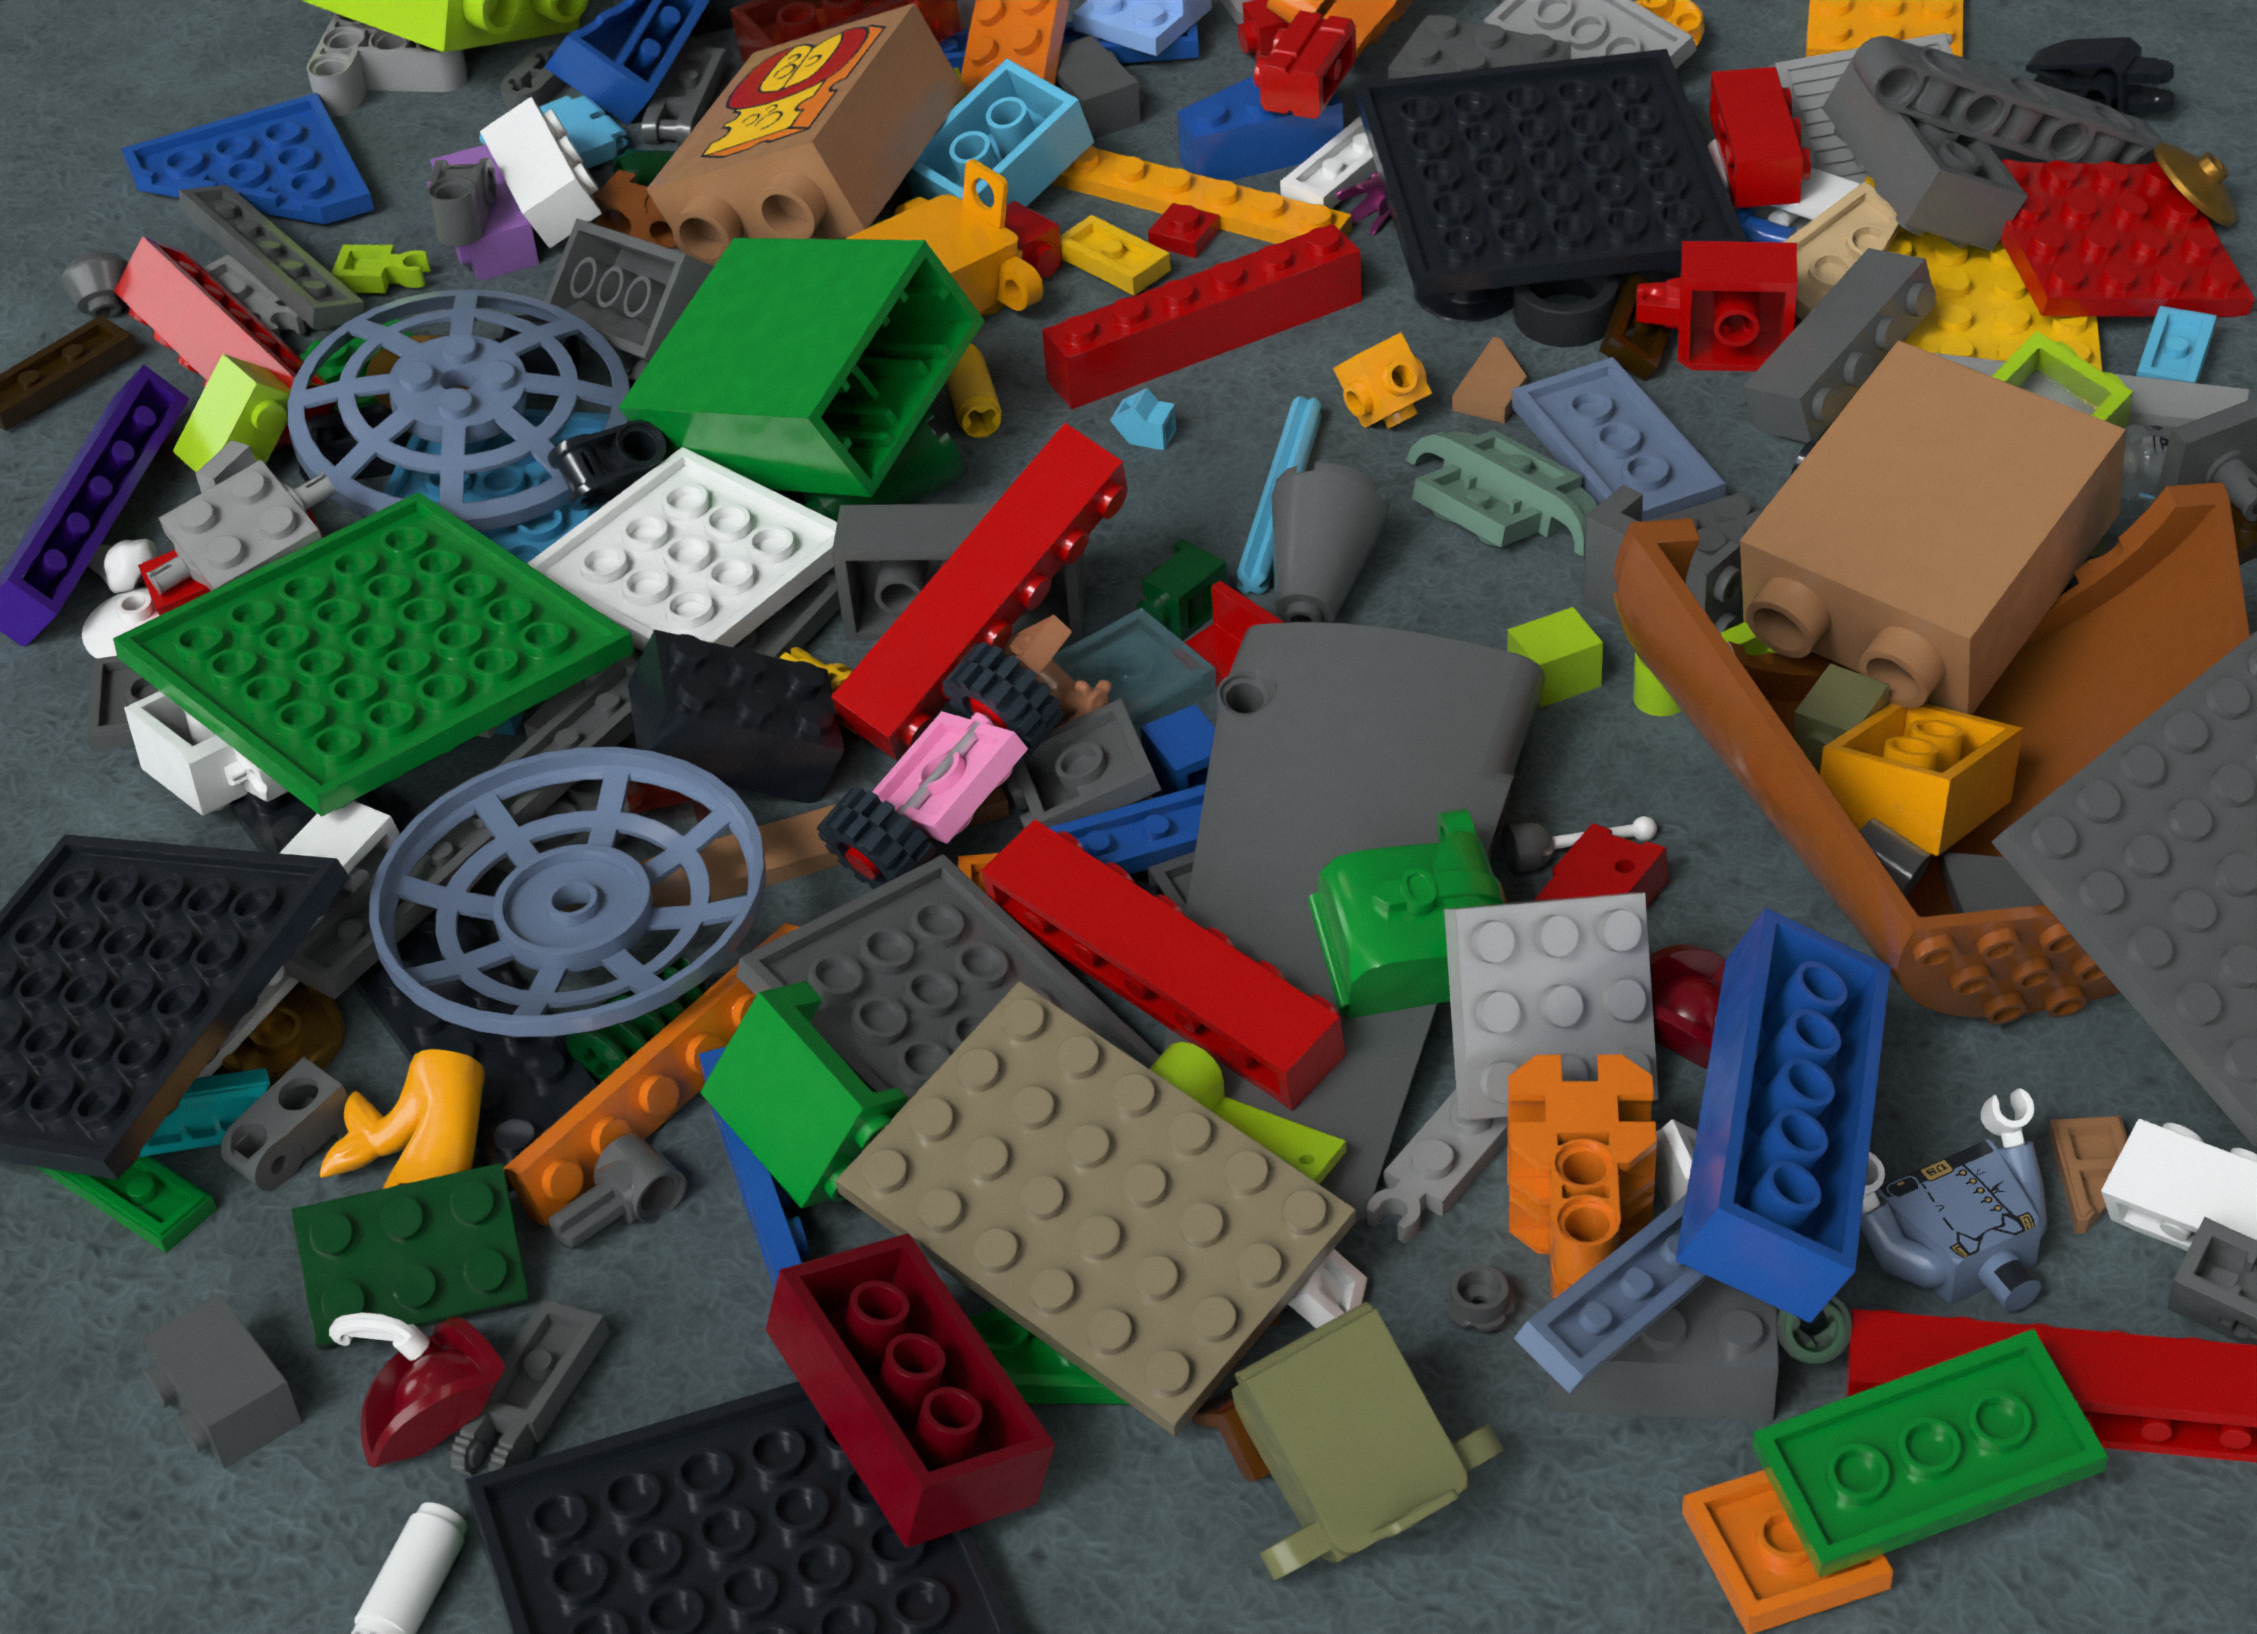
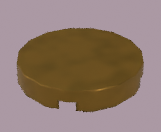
M304 984L306 990L300 988L291 989L232 1054L229 1053L222 1059L223 1063L219 1067L220 1072L227 1074L266 1068L271 1088L303 1057L320 1069H325L332 1063L342 1048L344 1041L345 1024L336 1001Z

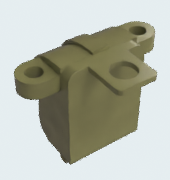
M1368 1302L1360 1304L1235 1374L1239 1384L1232 1389L1235 1409L1258 1453L1301 1524L1299 1530L1259 1552L1274 1581L1319 1556L1328 1562L1337 1563L1376 1541L1399 1535L1420 1523V1520L1458 1499V1494L1469 1488L1467 1485V1472L1504 1450L1490 1423L1473 1430L1452 1443L1450 1442L1377 1309L1374 1310Z

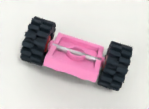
M985 642L975 644L942 684L945 687L943 689L945 696L952 699L949 703L954 710L961 711L963 716L960 717L941 711L872 792L868 791L866 793L862 787L850 788L817 826L820 840L827 843L825 847L831 854L839 857L837 861L844 868L849 867L855 872L854 877L862 883L865 880L873 890L939 857L935 854L937 850L934 845L925 841V839L929 837L948 844L955 835L962 832L969 825L973 813L996 787L1003 784L1009 778L1013 766L1021 757L1028 758L1062 720L1063 710L1059 708L1061 706L1059 700L1049 695L1052 690L1046 683H1039L1035 679L1037 674L1031 668L1025 670L1020 666L1018 658L1012 654L1008 658L1004 650L998 646L992 648Z

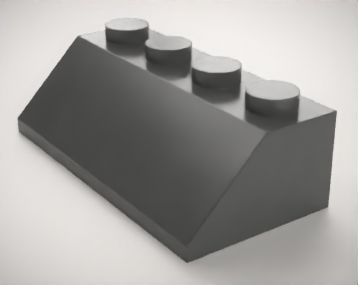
M577 218L544 302L558 306L584 320L599 332L612 347L650 361L714 266L687 254Z

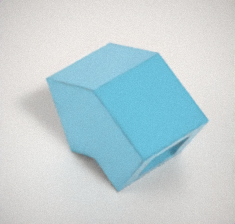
M1148 388L1123 399L1110 419L1111 423L1129 444L1165 450L1177 429L1175 404L1158 401Z

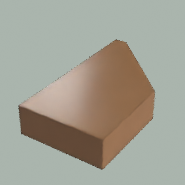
M1492 337L1452 395V411L1503 424L1506 423L1514 411L1512 408V389L1527 385V376L1501 338Z
M2121 1116L2050 1120L2048 1135L2075 1234L2086 1233L2107 1212L2101 1190L2128 1140Z

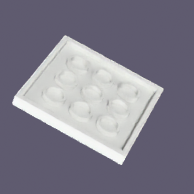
M681 447L527 564L630 632L633 647L643 652L654 629L677 635L688 634L703 641L733 647L834 566L832 548L837 522L693 451Z

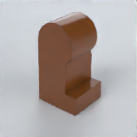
M618 170L593 197L602 212L601 215L595 218L596 225L669 249L679 248L673 238L671 228L646 189L648 187L638 184L637 174ZM614 209L615 211L610 215L609 210Z

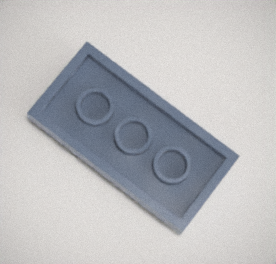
M1613 357L1512 389V408L1559 464L1583 476L1581 487L1594 498L1597 506L1622 485L1643 494L1642 521H1648L1726 496L1725 481Z

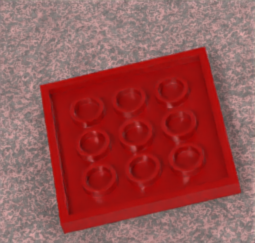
M2008 159L2001 160L2028 197L2014 219L2006 221L2000 240L2041 316L2156 317L2159 306L2217 315V317L2249 315L2255 302L2254 296L2204 213L2177 189L2158 162L2150 164H2118L2112 161L2068 163L2054 160L2049 163L2017 162Z

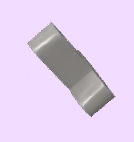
M337 13L334 14L307 64V73L312 93H317L329 117H341L355 111L360 106L368 90L450 92L464 86L469 79L463 50L441 52Z

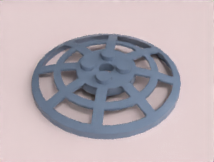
M476 289L434 291L404 297L375 307L347 321L324 338L305 359L293 380L288 399V427L297 460L308 477L313 479L320 475L321 472H324L336 491V494L331 495L330 498L354 513L367 517L405 499L382 493L354 480L377 456L388 463L405 469L428 474H440V503L436 504L475 530L488 531L526 522L550 513L568 503L571 492L560 470L553 469L547 460L548 454L555 447L551 441L568 424L576 408L577 399L611 407L610 416L603 430L629 422L618 407L630 389L628 376L620 357L608 341L588 323L568 311L533 297L503 291ZM448 308H453V309H449V310H439V311H434V312L419 314V315H416V316H413V317L404 319V320H402V321L396 322V323L392 324V325L389 326V327H386V326L381 325V324H384V323H387V322H390V321L399 319V318L404 317V316H407V315H412V314H417V313L432 311V310H436V309H448ZM477 308L503 309L528 314L550 323L537 326L510 314ZM475 321L502 325L521 332L501 343L488 338L473 336ZM451 322L449 336L438 337L419 343L404 335L408 331L423 326ZM576 335L598 352L608 366L612 378V387L578 380L577 370L572 358L558 339ZM356 337L367 340L349 358L338 382L307 389L315 373L332 354ZM542 346L555 361L560 376L526 373L519 356ZM381 347L400 356L390 374L358 377L365 363ZM455 386H466V387H469V389H468V390H464V389H461V388H451V387H455ZM389 393L393 413L372 429L360 414L355 397ZM528 393L559 396L551 413L538 427H534L522 416L527 405ZM338 401V408L343 423L358 444L334 466L323 456L311 438L304 410ZM407 430L422 439L442 443L441 455L413 451L394 444L393 441ZM503 431H506L516 440L494 450L465 455L467 443L483 441ZM532 455L553 476L540 485L513 495L485 501L464 502V474L499 469Z
M580 747L545 752L503 764L477 775L445 793L418 814L393 841L377 869L370 892L369 924L380 962L393 983L416 1005L445 1021L479 1032L513 1037H548L594 1031L635 1019L672 1002L702 983L732 955L749 933L762 905L767 879L762 837L751 811L737 793L712 773L685 760L654 751L624 747ZM582 780H603L596 810L556 814L531 821L518 827L501 802L517 794L549 785ZM632 781L648 783L679 792L703 804L712 812L686 835L682 836L676 830L657 820L633 813L623 812L629 782ZM475 814L480 817L494 837L493 841L484 845L465 861L452 876L446 887L410 877L415 866L436 842L458 824ZM729 828L737 838L746 860L747 894L746 896L710 903V879L699 853ZM590 832L587 844L562 846L540 854L532 845L560 835ZM620 833L647 840L665 851L641 866L632 856L615 849L614 844L617 834ZM508 857L516 868L503 880L495 897L470 893V890L479 879L499 861ZM682 867L690 883V906L654 908L651 887ZM400 898L437 909L436 937L444 960L406 969L401 961L395 940V913ZM571 904L583 907L574 912L561 911ZM459 915L495 921L500 941L464 954L458 941ZM732 921L718 941L692 964L665 981L657 976L686 952L697 938L702 926ZM680 929L670 944L645 965H642L628 952L643 938L647 931ZM512 960H516L526 967L538 970L529 990L517 989L499 983L481 972ZM603 965L617 978L612 982L588 989L558 992L567 973L586 971ZM460 979L470 988L489 998L519 1006L513 1015L477 1010L446 1000L425 987ZM630 990L635 993V995L592 1009L544 1015L549 1008H565L591 1004L621 995Z

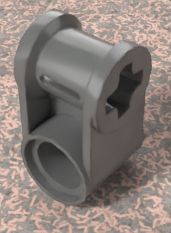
M481 158L478 164L449 165L447 160L435 161L433 177L427 193L437 240L441 244L451 247L466 246L475 243L483 236L490 208L494 205L496 199V175L491 158Z

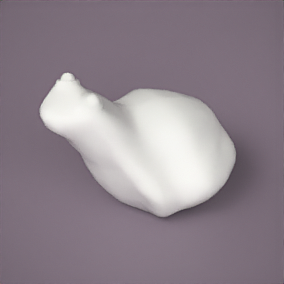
M149 539L123 540L114 546L100 544L88 567L104 579L112 592L117 594L138 588V584L144 580L138 565L156 558L157 550L155 544Z

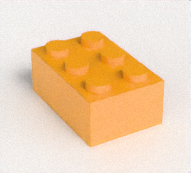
M1890 703L1823 747L1819 775L1859 832L1874 817L1930 853L1932 857L1942 854L2011 802L2023 728L1927 703L1917 708H1904Z

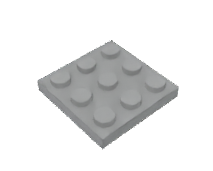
M1631 892L1444 909L1459 1119L1478 1120L1508 1116V1076L1535 1055H1561L1562 1081H1598L1597 1054H1623L1653 1075L1654 1100H1659L1645 893Z

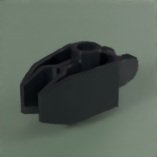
M2131 37L2068 39L2038 50L2026 65V71L2037 75L2033 80L2035 82L2102 103L2127 115L2129 112L2160 114L2174 109L2175 94L2170 92V89L2165 90V88L2158 89V87L2143 86V84L2159 85L2170 82L2174 76L2173 63L2164 59L2158 60V58L2142 57V47Z

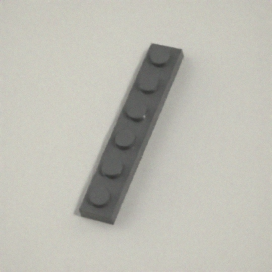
M229 185L179 190V210L312 328L319 331H335L347 321L364 313L363 300Z

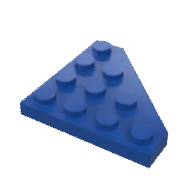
M317 93L121 148L126 166L138 191L179 198V190L229 185L260 213L324 225L374 210L371 194Z

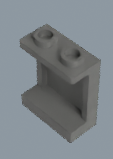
M1622 485L1586 515L1584 606L1621 624L1613 598V593L1618 592V587L1613 572L1618 550L1629 523L1642 521L1643 494L1625 485ZM1730 540L1713 555H1707L1696 549L1686 578L1687 587L1720 633L1742 623L1739 617L1740 592L1742 590L1740 543L1734 540Z

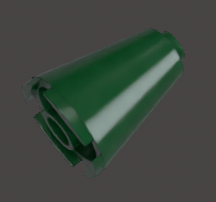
M928 409L872 497L803 492L806 501L804 506L837 522L840 505L913 504L955 485L956 481L965 474L963 461L948 433L946 432L939 438L928 422L935 416Z

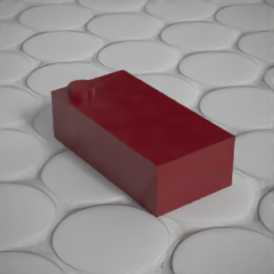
M909 1233L779 1270L766 1332L906 1548L1037 1505L1055 1444Z

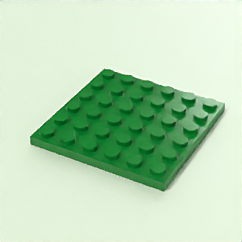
M420 492L113 638L117 658L321 817L347 806L351 801L387 782L399 779L404 773L441 754L452 751L456 746L492 727L502 725L509 718L544 700L555 697L559 692L593 674L603 672L610 665L634 653L630 632Z

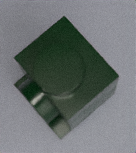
M1181 538L1173 544L1174 556L1161 566L1154 568L1148 576L1142 579L1144 598L1136 605L1137 614L1146 627L1153 631H1162L1180 642L1184 641L1213 618L1211 586L1219 581L1228 585L1226 561Z

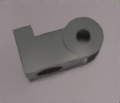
M305 1057L301 1058L229 1127L221 1144L220 1152L222 1159L261 1190H275L295 1175L302 1161L305 1158L308 1159L333 1135L341 1139L348 1133L344 1122V1108L349 1096L343 1085Z

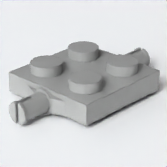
M259 460L158 518L165 534L175 545L177 557L153 571L147 572V576L160 595L189 577L207 586L210 591L215 590L321 539L319 529L308 517L306 510L331 495H335L336 491L324 472H321L320 475L293 490L288 485L279 482L264 462Z

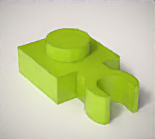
M343 245L331 274L353 293H386L389 284H400L408 288L425 286L423 272H430L431 268L427 252L422 250H412L396 254L394 245Z

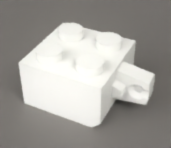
M158 691L124 708L141 769L202 816L212 811H219L229 807L230 802L246 795L247 792L266 802L289 792L162 692Z

